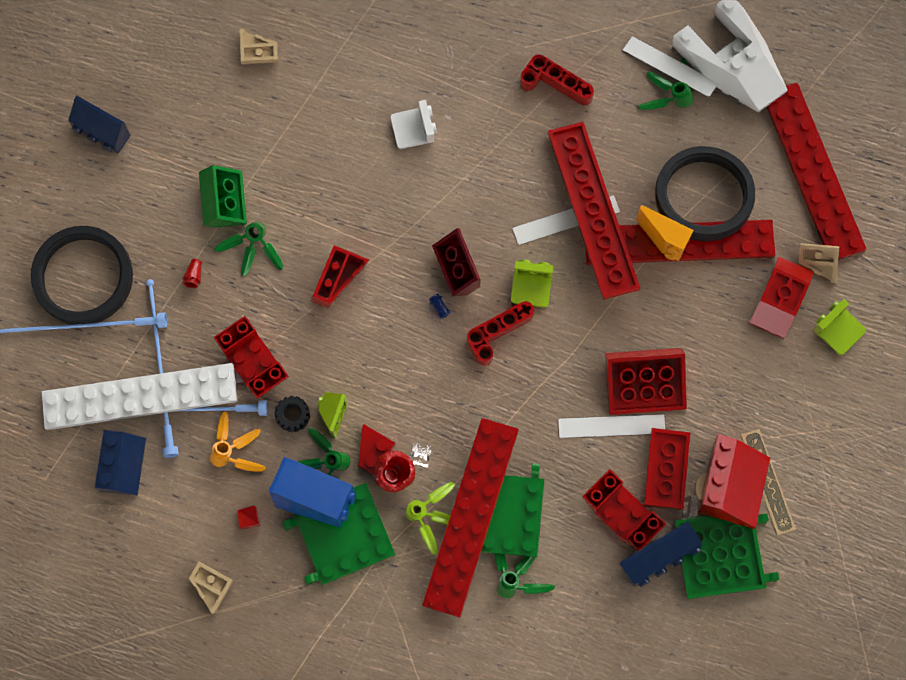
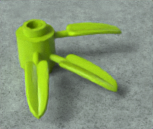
M453 482L446 483L428 495L429 499L424 503L420 500H413L405 508L407 519L414 522L419 521L421 525L419 531L433 555H436L438 552L437 544L429 525H424L422 518L428 516L434 522L448 525L450 515L439 511L428 513L426 512V505L430 502L435 504L444 498L455 487ZM417 507L420 512L415 513L413 508Z

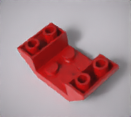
M779 256L749 324L784 339L797 315L814 272Z
M243 316L213 337L257 399L289 378L286 371L274 358L246 316Z
M609 469L582 497L592 511L623 542L636 551H640L667 524L653 510L650 512L623 486L624 482Z

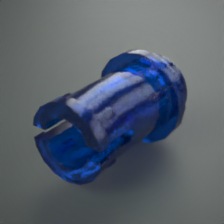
M436 294L429 299L430 306L433 305L439 318L443 319L451 312L443 302V297Z

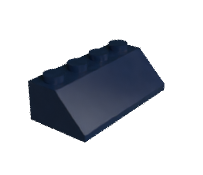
M686 522L621 561L620 565L635 587L638 585L643 587L650 582L649 578L654 575L659 577L667 572L666 568L673 565L676 567L683 563V558L689 554L692 557L701 552L700 548L703 547V544L690 523Z

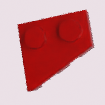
M363 424L358 466L374 476L378 457L392 451L396 443Z

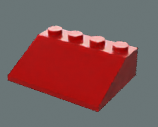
M682 348L605 353L610 415L687 409L685 353Z
M718 434L713 442L698 513L755 529L770 457L738 439Z

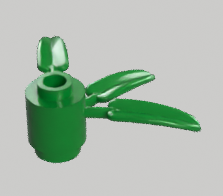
M682 58L680 62L687 65V61ZM647 72L648 78L658 87L665 91L672 90L673 97L642 103L638 106L641 110L663 108L668 106V102L674 100L680 108H686L693 103L694 98L688 84L679 81L673 85L663 77L653 72Z
M254 221L247 225L244 235L236 234L222 241L214 248V251L221 252L242 244L244 238L250 240V247L245 249L241 267V275L244 277L250 271L256 253V249L253 248L254 242L260 240L264 245L262 249L277 269H283V263L273 245L264 241L263 237L266 234V227L259 221ZM254 228L259 230V234L254 233Z
M308 428L309 435L327 454L324 461L321 458H314L298 462L313 469H320L325 464L330 470L327 475L330 476L334 471L342 472L347 470L350 466L348 454L332 451V444L321 433L313 428Z
M494 554L497 570L502 571L497 584V592L501 597L511 598L517 590H524L525 594H539L555 589L553 584L526 583L523 586H519L518 575H524L536 559L535 557H524L515 567L516 573L511 571L506 572L508 566L505 555Z

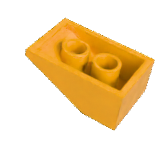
M641 205L636 221L661 253L665 254L666 258L679 261L693 230Z

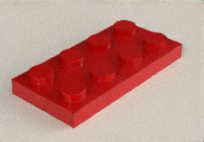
M651 428L644 506L677 510L684 509L691 432Z

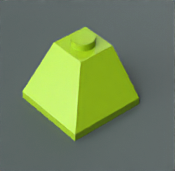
M325 392L323 397L320 396L317 407L331 437L336 439L348 401L344 394Z

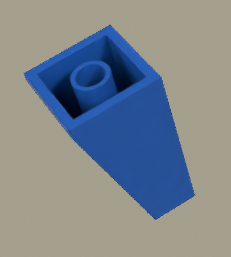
M287 457L283 458L269 489L276 508L340 528L342 523L348 518L350 505H353L356 499L353 485Z

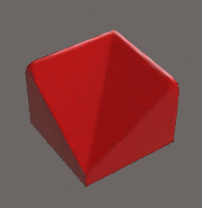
M256 505L237 510L239 528L241 530L260 526Z

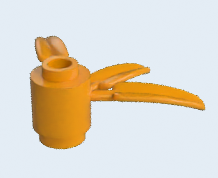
M224 411L221 414L216 438L220 441L216 442L212 447L209 456L210 462L216 467H223L229 461L235 463V467L252 472L265 471L266 467L241 458L236 460L230 458L233 448L241 449L260 435L261 430L255 429L235 439L232 442L233 445L230 446L226 442L229 418L228 413Z

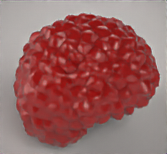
M402 451L386 452L379 456L374 469L375 482L384 491L397 493L413 483L416 471L415 465L410 457L405 453L403 454Z

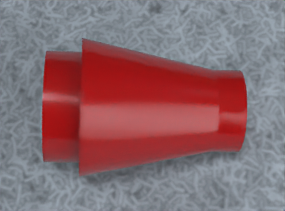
M191 259L182 278L183 285L186 287L197 288L201 284V260Z

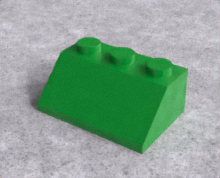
M211 165L199 171L203 225L216 228L246 225L247 218L242 171Z

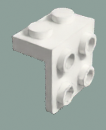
M426 100L419 101V108L391 115V122L399 149L434 142V134H437L435 122L431 123L430 117L433 116L431 105L427 106Z

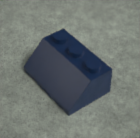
M76 95L68 119L72 126L71 129L78 134L83 133L87 135V138L93 143L99 142L103 144V148L109 152L115 151L119 153L131 136L125 123Z
M103 431L95 489L99 492L138 496L146 444L145 437L125 432Z

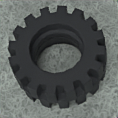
M290 396L288 398L284 397L282 401L278 402L279 404L275 407V419L283 430L298 432V430L304 429L305 425L307 426L308 420H310V410L303 399H300L298 396ZM291 406L297 407L301 414L299 419L294 422H290L284 417L285 410Z

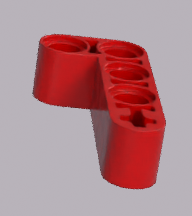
M534 55L521 73L520 86L525 91L533 90L539 81L542 80L581 105H588L593 100L594 88L591 84L544 55ZM539 63L542 64L543 67L537 68L534 65ZM556 73L558 77H551L550 74ZM531 78L533 81L526 82L524 79ZM570 82L574 84V86L568 87L565 84Z
M528 301L521 302L468 332L467 345L480 365H489L493 360V349L489 343L532 320L534 316V306ZM522 310H529V314L527 315L526 313H522ZM507 317L512 318L514 323L506 324L504 319ZM494 326L496 327L497 332L493 334L489 333L487 331V328ZM477 335L481 340L475 343L470 338ZM488 352L490 357L483 359L480 357V353Z

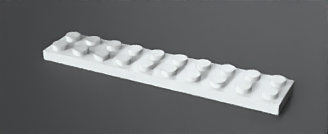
M233 363L42 391L44 427L46 430L238 402Z

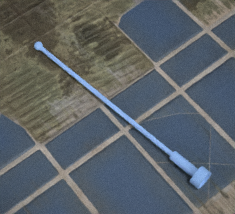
M149 279L146 284L149 286L152 317H156L152 287L154 281ZM157 324L153 325L158 369L159 374H161L163 369ZM167 412L164 413L165 425L163 426L166 447L162 451L164 458L178 456L179 452L178 447L173 444L172 427L169 425Z
M166 312L157 313V317L135 318V320L0 329V333L135 324V326L157 324L158 328H167Z
M259 400L258 404L236 405V407H200L180 411L236 410V412H258L259 416H267L268 403L267 400Z

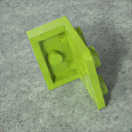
M529 260L515 261L511 303L517 305L528 301L534 307L547 308L554 266L547 262L536 264L531 263Z
M845 299L840 303L836 301L829 308L831 312L827 316L821 315L816 321L818 325L813 330L839 355L847 352L866 332V328L846 310L849 303Z

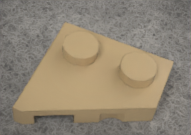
M240 29L241 64L278 62L277 42L264 39L257 34H250L245 29Z
M801 243L799 264L812 269L814 273L819 276L822 275L829 279L831 283L836 284L839 246Z
M200 561L189 577V580L204 600L210 612L215 615L234 581Z

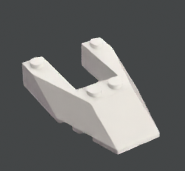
M722 0L716 4L715 16L737 38L715 54L687 25L674 35L673 47L694 70L717 82L718 85L716 87L721 89L724 94H730L742 104L759 113L786 93L787 88L765 40L743 6L737 0Z

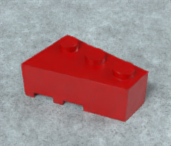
M334 245L311 302L329 308L363 270L369 259Z

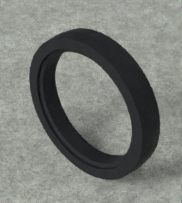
M692 147L680 151L665 163L656 181L655 202L659 214L693 230L690 239L705 242L717 241L736 233L746 223L754 207L755 184L748 168L733 154L715 147ZM709 162L717 164L731 172L739 182L743 194L742 206L734 217L722 224L702 226L691 223L679 216L668 200L667 185L673 174L691 163Z
M92 226L69 227L49 237L37 251L31 267V284L38 302L51 316L68 324L98 323L109 318L124 304L133 282L131 260L124 246L110 233ZM78 240H93L104 244L114 252L120 266L119 282L112 296L102 305L88 311H70L55 304L46 291L44 281L47 264L54 253L64 245Z

